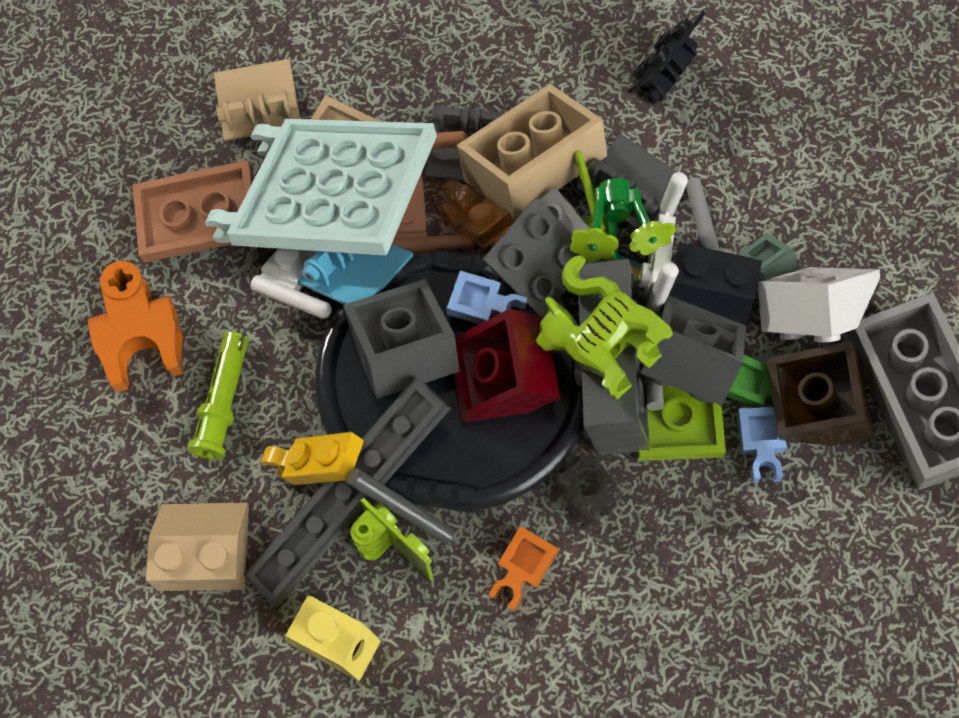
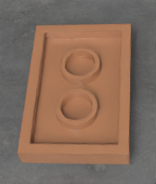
M245 160L133 184L138 256L145 263L231 245V242L219 243L214 241L212 237L217 227L206 226L205 221L213 209L238 212L254 181V170L250 161Z

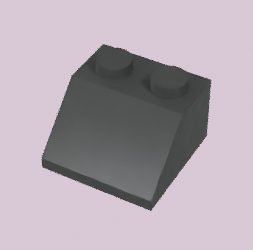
M426 279L343 305L363 369L377 399L405 390L415 377L426 383L459 372L455 335Z
M668 295L659 317L671 327L673 335L669 339H663L657 344L662 356L649 369L642 365L640 374L648 376L652 382L658 385H671L686 391L698 401H711L722 406L743 364L746 326Z

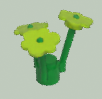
M613 178L605 180L594 190L596 203L592 227L587 230L578 229L572 233L570 250L585 257L587 262H597L601 258L609 259V261L618 260L617 222L628 219L633 207L641 226L631 234L632 242L629 244L632 252L640 251L642 255L656 252L659 247L670 244L671 236L676 232V227L673 223L650 222L641 201L640 189H631L630 182L625 179ZM603 215L608 220V235L601 229ZM635 277L636 282H637V284H638V283H639V278H638V277Z

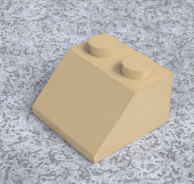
M162 504L149 535L146 581L157 591L245 590L246 577L244 574L246 573L249 504Z

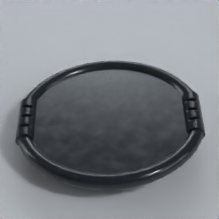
M439 248L436 251L414 255L380 293L426 279L456 337L479 324L447 315V306L460 271L490 279L484 272L487 264L482 259L485 256ZM501 278L497 280V282L501 283L499 295L508 296L516 294ZM560 297L556 302L565 310H567L572 315L577 325L580 326V323L578 322L571 308L568 306L566 301L562 297ZM341 304L327 327L317 357L315 370L317 407L327 435L352 432L362 439L404 390L378 399L376 398L363 369L344 311V304ZM528 305L525 310L519 307H510L511 309L537 315ZM552 350L561 399L527 414L464 422L461 421L454 373L426 382L425 384L448 404L451 409L385 483V486L414 504L467 513L504 504L537 487L565 461L584 429L582 386H577L574 360L567 353Z

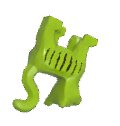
M581 255L575 256L565 264L562 271L563 284L569 292L581 296L600 293L603 299L592 314L578 326L567 310L561 307L554 299L547 297L545 303L549 311L540 322V334L536 339V343L543 351L555 350L567 353L581 369L603 377L602 386L604 390L618 400L632 385L625 374L626 372L619 366L615 358L627 346H631L637 350V359L643 366L649 369L662 356L657 344L663 339H669L673 332L671 327L652 310L636 304L629 296L621 292L614 281L604 276L581 279L579 271L584 266L586 259Z

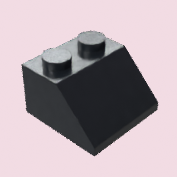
M679 242L674 261L679 272L669 296L747 327L762 260Z

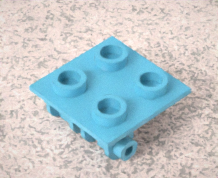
M391 244L387 256L317 251L310 259L304 262L303 276L298 280V284L345 305L379 294L414 255L412 252Z

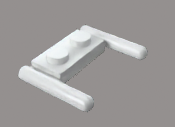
M676 172L672 175L654 221H660L662 224L673 223L675 225L676 217L673 216L688 182L687 176L684 173ZM674 234L671 236L670 244L659 247L656 252L648 255L647 263L643 262L639 274L638 287L644 288L643 305H645V308L652 310L657 316L660 315L679 272L678 267L671 263Z
M277 248L261 268L262 274L260 276L256 275L251 281L250 287L252 291L321 319L328 318L332 311L329 303L299 292L303 287L298 284V280L303 276L304 262L310 259L317 251Z

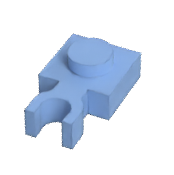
M460 271L447 306V315L481 324L490 319L491 316H496L510 307H519L525 310L527 297L517 294L499 295L501 290L500 282Z
M774 407L738 409L736 416L741 455L754 454L755 461L750 472L751 482H759L761 479L759 468L762 466L771 468L774 482H780L783 478L782 466L775 457V453H783L787 445L786 441L778 438Z

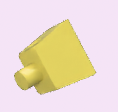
M309 595L285 635V642L358 681L362 678L381 642L363 623ZM361 641L358 651L352 657L355 647Z

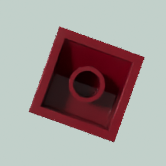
M510 308L455 337L459 372L454 373L461 421L472 422L527 414L561 399L552 350L543 351L536 343V339L540 334V322L544 317Z

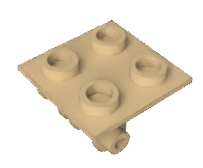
M290 59L214 73L219 107H216L218 120L222 124L224 141L250 137L255 126L258 124L281 127L285 119H300Z

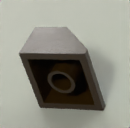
M853 341L767 358L777 433L780 440L835 446L874 439L861 360Z

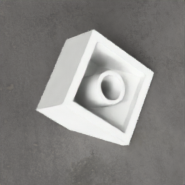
M808 267L759 281L758 291L762 332L779 333V338L786 340L803 338L805 335H813L815 342H834L840 340V334L858 328L880 279V269Z

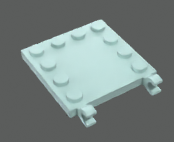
M285 119L281 127L258 124L255 126L250 137L252 140H262L257 153L265 157L238 212L213 209L210 211L205 224L206 226L217 227L212 237L214 241L219 243L231 242L234 246L387 256L436 140L437 134L434 124Z

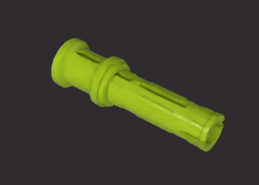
M229 331L223 333V340L206 402L197 408L196 417L199 421L194 439L188 442L187 451L201 458L222 460L226 453V450L222 447L227 428L232 426L234 422L231 406L250 340L247 336L242 337V334Z

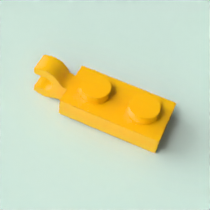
M352 432L297 438L289 450L275 446L266 447L260 464L278 467L276 474L292 485L347 481L350 472L355 468L364 440Z

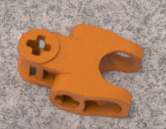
M116 261L108 265L100 277V287L107 313L90 317L87 320L93 349L104 367L111 387L116 392L129 389L127 375L129 359L135 352L146 348L160 351L162 361L165 364L166 370L170 372L171 377L183 374V336L171 296L168 295L152 300L151 291L146 280L143 279L139 269L130 262Z

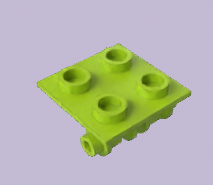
M363 498L361 504L365 512L351 527V537L360 556L365 560H376L393 545L431 581L433 574L430 567L432 560L427 555L430 552L429 549L412 533L404 537L400 529L395 525L398 522L397 519L385 506L377 503L373 507Z

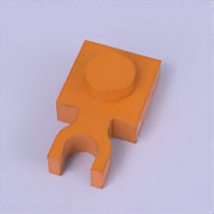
M520 526L498 562V565L507 569L508 573L505 578L498 580L494 584L488 595L496 599L502 588L510 587L513 590L514 596L507 607L515 611L523 598L522 588L524 584L528 582L538 588L560 549Z

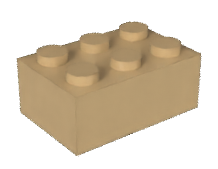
M551 84L456 145L464 181L514 220L522 214L534 198L537 197L540 200L554 187L559 190L579 176L574 157L576 151L582 152L587 167L594 158L601 161L607 156L603 119Z

